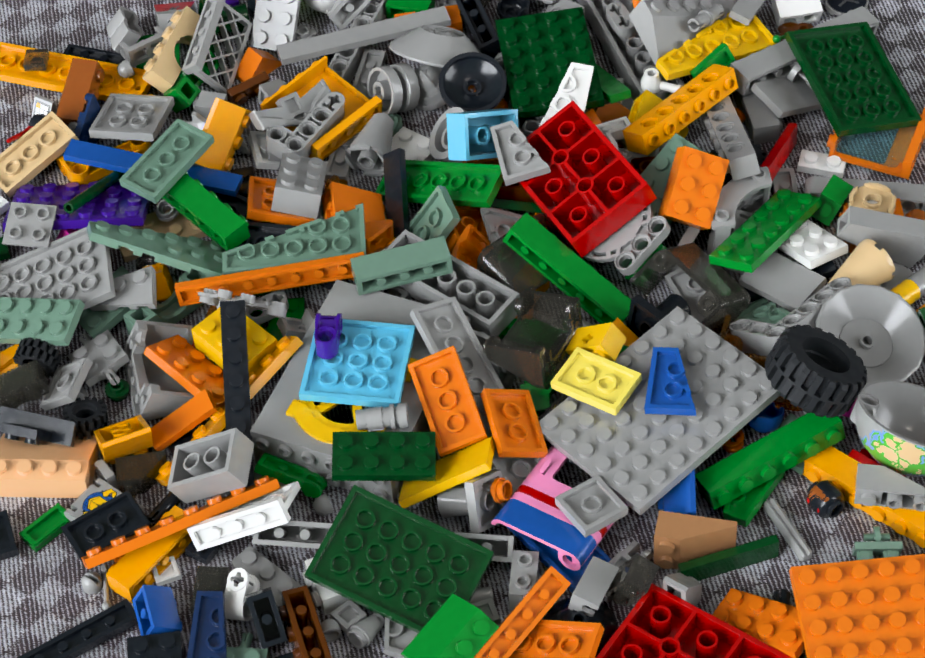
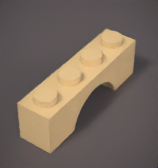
M188 6L181 11L177 10L170 19L172 22L171 26H168L161 35L164 39L154 48L152 52L155 54L153 59L150 58L144 66L146 72L142 79L163 94L174 85L182 70L175 58V45L178 43L191 44L200 15Z

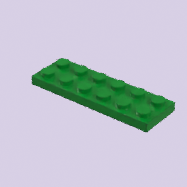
M406 160L408 203L424 204L435 188L441 185L446 187L454 206L490 208L504 181L500 165ZM384 176L375 193L382 194V201H385Z
M779 189L709 255V263L753 273L822 206L821 197L812 196L809 193L801 194L791 192L788 189Z

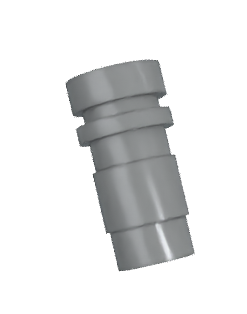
M406 402L398 403L397 406L389 404V407H370L355 411L357 430L368 429V432L382 431L385 427H391L392 429H397V426L409 428Z

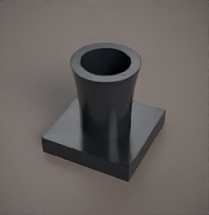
M670 294L657 307L640 295H636L631 298L626 326L640 338L677 306L689 315H691V310L688 303L677 294Z

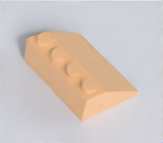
M5 434L2 435L0 439V497L78 498L93 484L96 469L94 463L97 461L99 446L94 435L91 436V439H87V436H85L83 440L78 439L77 436L73 447L46 441H40L39 445L25 443L24 437H20L19 441L4 438Z

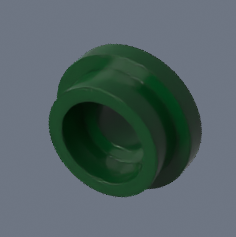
M113 379L116 385H111L108 382L105 386V393L108 398L114 402H120L127 398L130 391L127 381L120 379V382L117 383Z

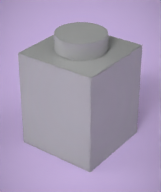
M201 90L198 99L194 100L193 111L207 119L215 98L228 101L227 94Z

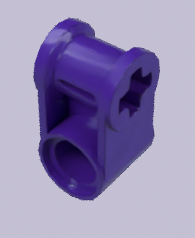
M316 313L314 333L316 353L322 359H332L339 352L340 336L343 329L342 313H337L336 316Z

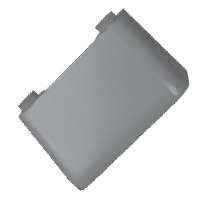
M136 320L124 346V352L130 359L124 366L130 388L134 416L141 414L145 421L167 417L194 397L144 355L147 346L175 335H180L192 345L194 340L191 325Z

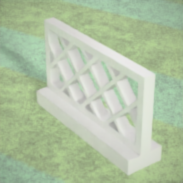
M296 481L281 486L280 489L188 527L187 531L197 551L289 523L291 517L287 510L301 489L300 484Z

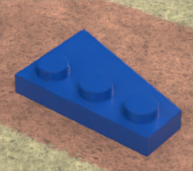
M653 347L644 407L645 414L697 416L679 348Z

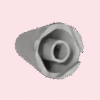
M374 114L347 148L345 160L353 170L356 171L358 168L364 171L363 175L372 177L384 175L383 155L391 152L394 121L388 114Z

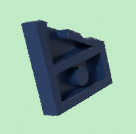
M87 93L84 100L88 103L85 112L79 113L74 133L79 141L96 144L99 138H90L89 128L101 108L95 95Z

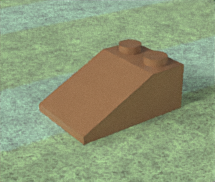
M659 510L654 534L653 566L663 569H678L679 563L735 547L738 522Z

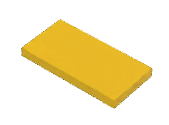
M491 436L437 460L436 481H403L398 500L400 506L405 509L489 472L496 447L493 437Z

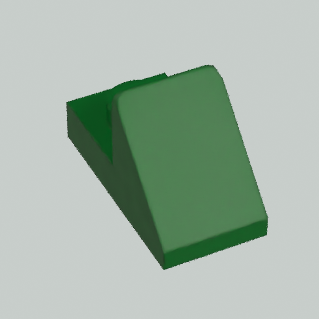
M833 174L820 195L822 206L812 217L829 227L853 189V186Z

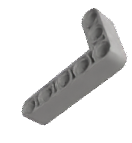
M840 277L832 280L776 324L750 319H739L732 322L729 328L735 347L742 352L767 357L785 329L794 325H810L812 328H815L816 319L823 303L837 290L852 286L850 278Z

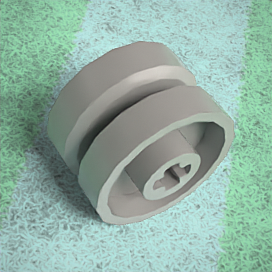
M403 62L390 66H380L370 71L367 80L368 97L371 99L376 95L382 100V113L389 115L397 112L411 111L416 108L420 98V86L416 73L409 64Z

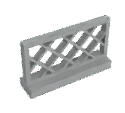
M206 0L182 71L187 75L193 73L219 93L227 94V89L232 88L253 23L226 4V0ZM222 10L226 12L229 21H223ZM237 21L244 26L242 34H239L236 25ZM226 24H230L234 36H228ZM217 27H219L223 39H217L215 33ZM234 38L237 45V50L235 52L233 51L230 42V39ZM223 41L228 53L225 55L222 54L219 45ZM212 44L217 56L214 58L211 57L209 51L210 45ZM229 56L231 62L229 70H227L224 57ZM218 59L222 72L216 73L213 60ZM206 62L211 74L209 76L202 71ZM223 74L225 80L224 87L220 84L218 75Z

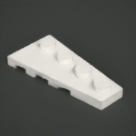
M571 62L539 127L571 101H574L585 113L594 66Z

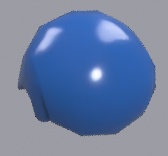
M772 402L747 424L759 433H771L780 427L785 408L780 407L778 410L774 402Z

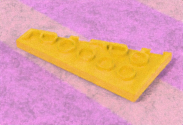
M727 13L724 19L717 20L711 26L701 30L696 34L695 38L686 40L680 48H674L657 59L655 67L669 81L691 75L690 71L721 43L728 46L735 60H740L752 53L776 44L772 40L773 35L756 15L750 24L746 26L728 16L729 13Z

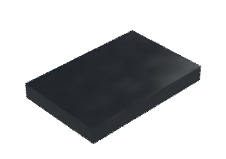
M127 490L60 528L83 564L81 557L87 555V550L96 546H101V549L111 545L110 541L123 535H125V538L136 535L134 532L136 529L146 525L152 528V525L130 491Z

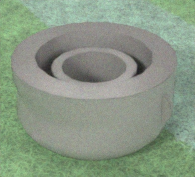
M452 107L437 120L429 140V150L434 159L441 162L462 163V161L449 160L446 114L468 111L460 107Z

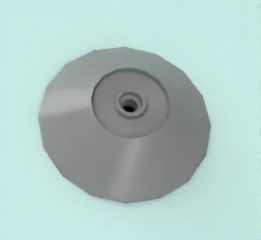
M422 25L391 41L389 49L401 57L443 68L450 59L459 54L467 52L481 53L463 32L440 25Z
M856 284L837 290L823 303L816 319V327L823 329L824 332L834 334V337L839 340L842 339L849 348H853L856 351L858 357H861L863 366H866L867 383L876 380L905 381L921 365L925 354V328L916 310L899 294L878 285ZM863 340L867 341L869 345L864 344Z

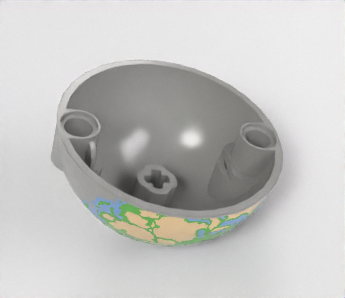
M876 380L867 383L857 396L850 415V420L856 424L863 446L881 465L901 475L925 477V387L897 380Z

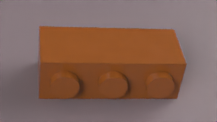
M79 58L72 59L56 113L67 126L70 122L77 123L79 113L85 112L88 102L84 98L87 93L94 94L98 101V90L105 78V72L98 61Z

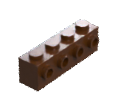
M308 586L282 591V605L278 606L281 621H286L288 627H285L288 642H293L295 646L292 649L293 657L332 658Z

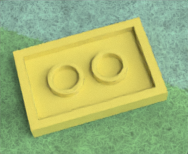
M576 347L550 384L551 388L616 416L642 381V374Z

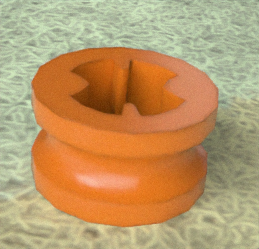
M741 430L731 437L735 438L736 442H731V439H729L722 445L725 451L736 453L743 448L744 433Z

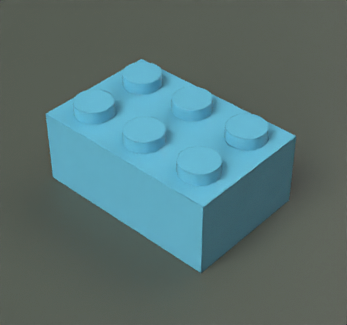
M490 109L447 113L449 160L470 161L497 158L490 127L512 120L519 128L518 109Z

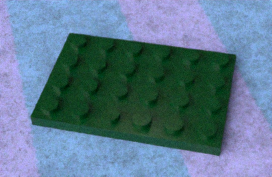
M582 7L495 20L512 109H518V119L546 115L549 105L555 97L571 62L594 66L586 109L605 106Z
M868 22L787 31L785 39L837 137L917 126L918 122L922 120Z
M354 485L304 576L357 604L419 633L451 594H455L470 603L494 557V552Z

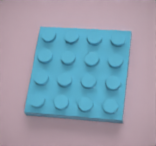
M343 319L339 352L332 359H322L317 355L315 337L313 335L299 390V400L366 407H389V404L397 406L398 403H401L416 334L415 325Z

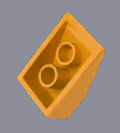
M141 414L93 431L102 458L106 463H119L125 460L124 456L133 453L134 456L142 455L148 452V448L153 447L150 426Z

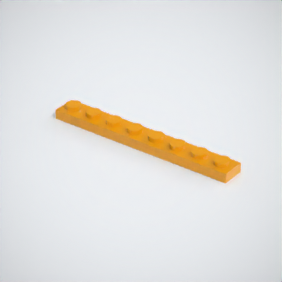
M298 336L282 337L276 344L277 348L260 360V366L257 370L249 373L250 400L303 344ZM225 404L217 408L218 411L209 417L210 420L205 425L199 426L192 435L194 437L190 441L219 433L226 427ZM172 461L164 463L158 471L159 475L155 478L162 486H168Z

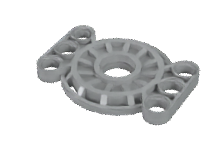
M650 204L647 206V210L643 209L583 258L598 263L614 261L618 271L622 275L629 276L635 273L667 238L671 230L670 225L663 216L653 217L652 205ZM657 224H664V228L661 231L653 232V228ZM643 241L648 242V245L645 249H637L639 243ZM632 259V263L628 267H621L624 260Z

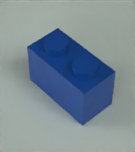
M143 584L132 600L141 636L173 631L181 632L183 630L182 621L179 618L177 602L174 599L172 588Z

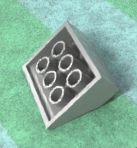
M641 0L629 14V17L656 66L657 59L674 48H680L686 40H692L698 32L706 28L703 27L697 32H692L688 28V25H690L688 21L696 17L703 9L711 8L712 5L708 0Z

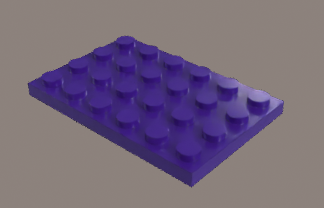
M98 181L79 185L77 182L67 183L66 185L48 183L43 186L26 184L17 189L12 202L57 206L52 230L83 229L88 226L89 221L97 222L101 220L118 226H144L151 201L122 187L120 182H118L73 213L68 214L65 212V203ZM9 209L2 223L3 232L5 231Z

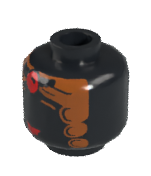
M830 480L816 481L808 488L807 504L821 518H835L843 511L845 495Z

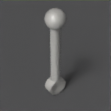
M107 564L101 565L104 593L102 610L112 607L109 602V587L106 573L109 570Z

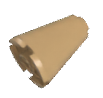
M865 239L857 245L828 283L840 277H848L852 285L879 286L894 278L895 275H892V273L895 272V266L884 248L879 250L874 246L877 244L875 241Z

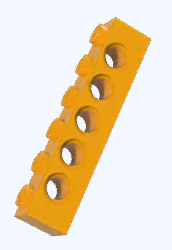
M712 64L622 130L627 150L649 155L672 138L675 133L680 132L738 88L734 68Z

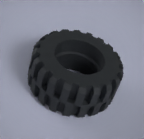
M794 325L782 332L766 358V376L768 380H771L772 387L780 392V396L788 399L791 402L790 404L802 408L807 413H814L815 416L833 418L845 414L849 411L867 383L866 366H863V360L856 355V351L853 348H849L842 339L839 340L834 337V334L824 332L823 329L818 327L812 328L810 325Z

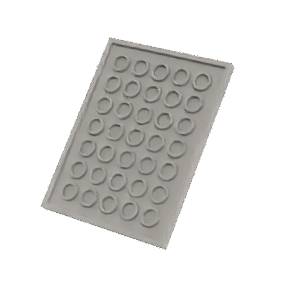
M677 306L620 353L617 359L613 361L642 374V381L616 416L569 396L543 417L539 423L544 439L591 477L599 475L625 504L639 515H642L778 398L780 392L772 387L771 380H768L764 367ZM653 347L679 348L697 416L645 414L644 407Z

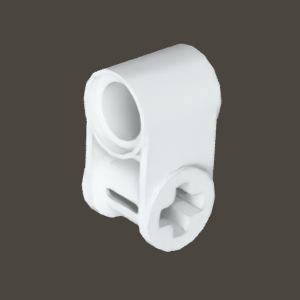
M242 568L232 570L227 577L224 592L225 617L232 620L250 621L252 616L245 595L259 591L260 582L256 576L248 574Z

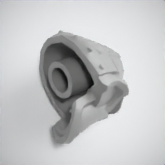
M422 65L414 70L420 86V98L416 106L419 110L434 111L446 104L439 91V75L442 68Z

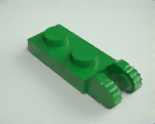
M266 452L262 455L254 470L255 473L262 476L268 475L269 478H277L278 482L285 485L298 481L301 487L300 490L303 491L304 495L312 498L321 496L323 489L327 486V479Z

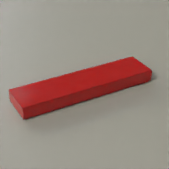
M789 123L760 166L768 167L772 181L797 144L798 124Z

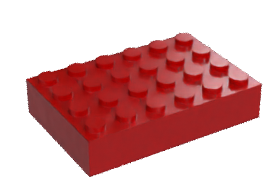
M571 101L526 137L530 145L539 153L542 160L548 164L551 173L518 183L581 258L657 199L648 183L574 101Z
M652 583L596 658L792 657Z

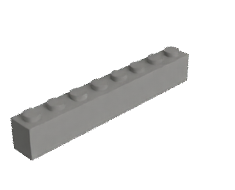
M861 6L854 10H849L838 17H833L831 20L818 24L813 28L868 22L874 35H876L880 21ZM786 39L770 45L761 51L752 53L745 58L736 60L730 65V67L734 68L738 83L736 90L743 96L753 93L751 87L754 83L787 77L798 61Z

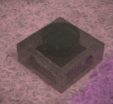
M26 49L23 63L25 71H46L49 60L48 49Z

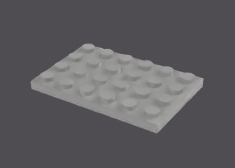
M87 227L50 242L49 248H37L0 264V297L77 299L85 304L83 310L116 297L110 248L90 241Z

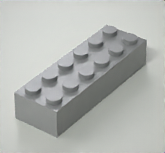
M405 229L386 249L425 240ZM452 255L453 273L397 286L409 292L410 297L426 305L455 296L465 316L471 317L472 329L484 332L493 338H497L521 312L520 295L518 292Z

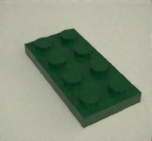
M333 432L332 481H436L435 432Z

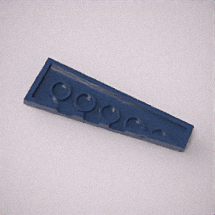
M197 591L187 658H227L225 596L223 591Z

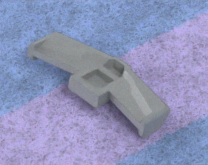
M322 79L303 97L300 98L295 91L278 99L275 103L277 108L253 110L249 114V118L259 131L267 130L268 127L275 124L284 127H298L331 90L324 79Z

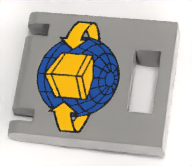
M97 478L94 481L95 485L91 484L71 504V509L68 508L64 512V515L68 520L73 521L122 494V492L101 478ZM138 503V505L144 512V507Z

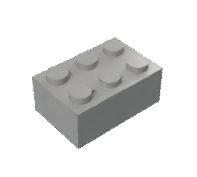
M283 153L275 184L271 211L317 219L328 161H323L316 157H302L296 153Z
M233 428L176 445L167 489L187 504L246 487L254 443L237 428Z

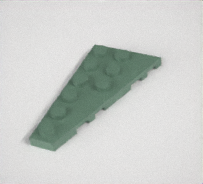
M363 203L356 205V209L347 212L343 210L336 212L333 217L324 220L319 218L285 230V234L276 237L273 235L265 237V241L252 245L248 243L222 252L223 275L364 252L367 255Z
M105 221L88 222L87 233L90 241L115 249L126 247L133 251V255L142 257L143 253L155 257V262L186 272L197 270L205 274L206 278L223 275L222 252L226 250L214 240L206 241L194 236L182 237L171 232L166 234L159 233L147 228L143 230L135 229L128 225H112Z

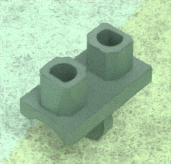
M873 526V533H863V541L868 542H854L852 556H856V560L873 559V556H882L883 558L896 557L903 550V542L890 541V533H880V527Z

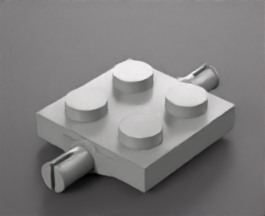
M107 329L92 340L86 333L83 334L86 340L80 336L79 341L83 346L68 355V358L71 362L88 358L93 362L85 379L89 388L104 379H108L111 385H116L113 379L119 383L120 378L116 372L120 367L128 363L130 359L110 331Z

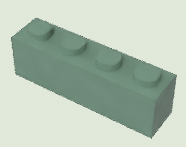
M444 236L350 259L352 275L359 296L453 273L452 258Z

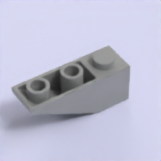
M858 463L854 504L882 506L892 509H912L923 512L925 511V487L885 466Z

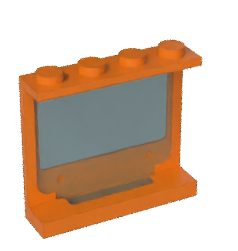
M925 107L922 114H919L922 120L918 122L917 126L837 137L833 129L834 135H829L826 146L830 148L829 156L836 155L840 157L841 161L909 180L925 139Z

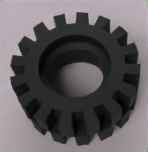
M29 337L28 339L23 338L20 341L13 359L14 363L18 364L19 368H24L23 371L26 373L29 371L33 376L37 374L41 378L43 376L49 378L55 374L61 360V354H59L58 349H54L53 345H47L48 342H40V339L36 338L34 340Z
M84 397L85 400L76 398V402L64 406V410H62L63 419L78 423L75 438L78 436V439L83 440V437L87 436V439H91V436L94 435L93 431L109 426L107 405L103 404V400L97 401L96 397H93L91 400H89V397Z

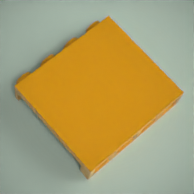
M327 56L314 61L308 69L298 73L292 81L282 85L276 93L265 98L260 104L261 110L277 108L275 103L278 99L295 91L301 98L322 79H324L331 92H339L344 95L345 111L343 119L311 145V154L308 157H316L322 160L360 132L374 114L382 113V100L376 95L371 99L367 98L330 69ZM288 126L285 128L293 132L297 127Z

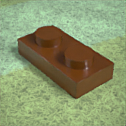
M263 72L227 89L228 101L236 105H242L248 99L258 96L259 85L270 82L269 76L266 72Z

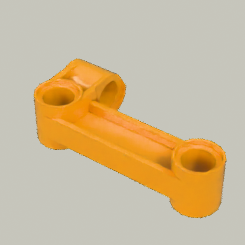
M128 140L114 148L144 154L151 147V142ZM63 156L56 159L62 174L70 182H77L79 185L97 181L113 172L112 170L65 161Z

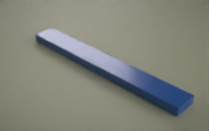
M71 139L63 157L65 161L126 173L143 154ZM192 165L187 171L192 179H198L207 191L236 197L243 183V175L197 165Z

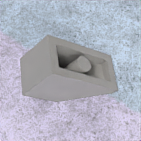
M680 572L664 577V590L697 606L702 595L701 583L695 578L687 577Z

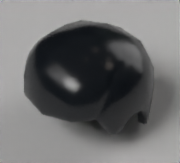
M502 0L497 5V14L500 19L525 16L529 14L530 0Z

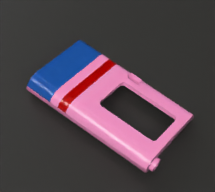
M551 445L547 455L540 459L513 493L512 497L494 517L491 524L494 526L497 523L503 524L558 550L560 562L568 569L578 571L615 522L585 538L555 505V497L572 489V487L553 479L568 458ZM566 555L572 557V562L567 559Z

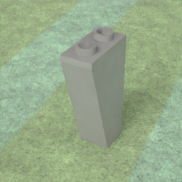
M850 206L837 219V238L856 246L865 239L873 240L877 243L874 246L879 250L884 248L892 261L911 268L925 254V220Z

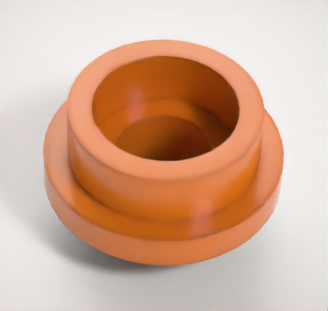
M497 477L490 486V494L496 503L508 501L513 494L511 482L503 477Z

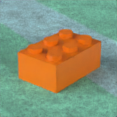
M687 146L678 147L658 216H663L665 219L700 230L710 229L730 160Z

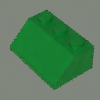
M451 594L401 652V655L404 658H473L499 626L482 610L457 595Z

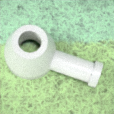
M655 68L646 69L640 82L643 91L648 90L653 94L661 90L674 93L683 86L663 81L659 71Z

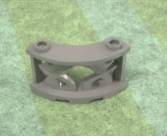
M767 166L760 167V174L736 181L730 180L722 187L713 221H711L712 230L707 246L708 258L731 235V228H735L736 225L735 214L737 209L754 214L769 200L772 179Z

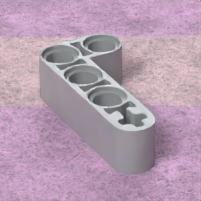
M339 92L328 93L293 132L278 124L268 127L266 130L267 150L280 159L283 153H296L299 156L308 158L311 154V145L343 119L345 111L344 95Z

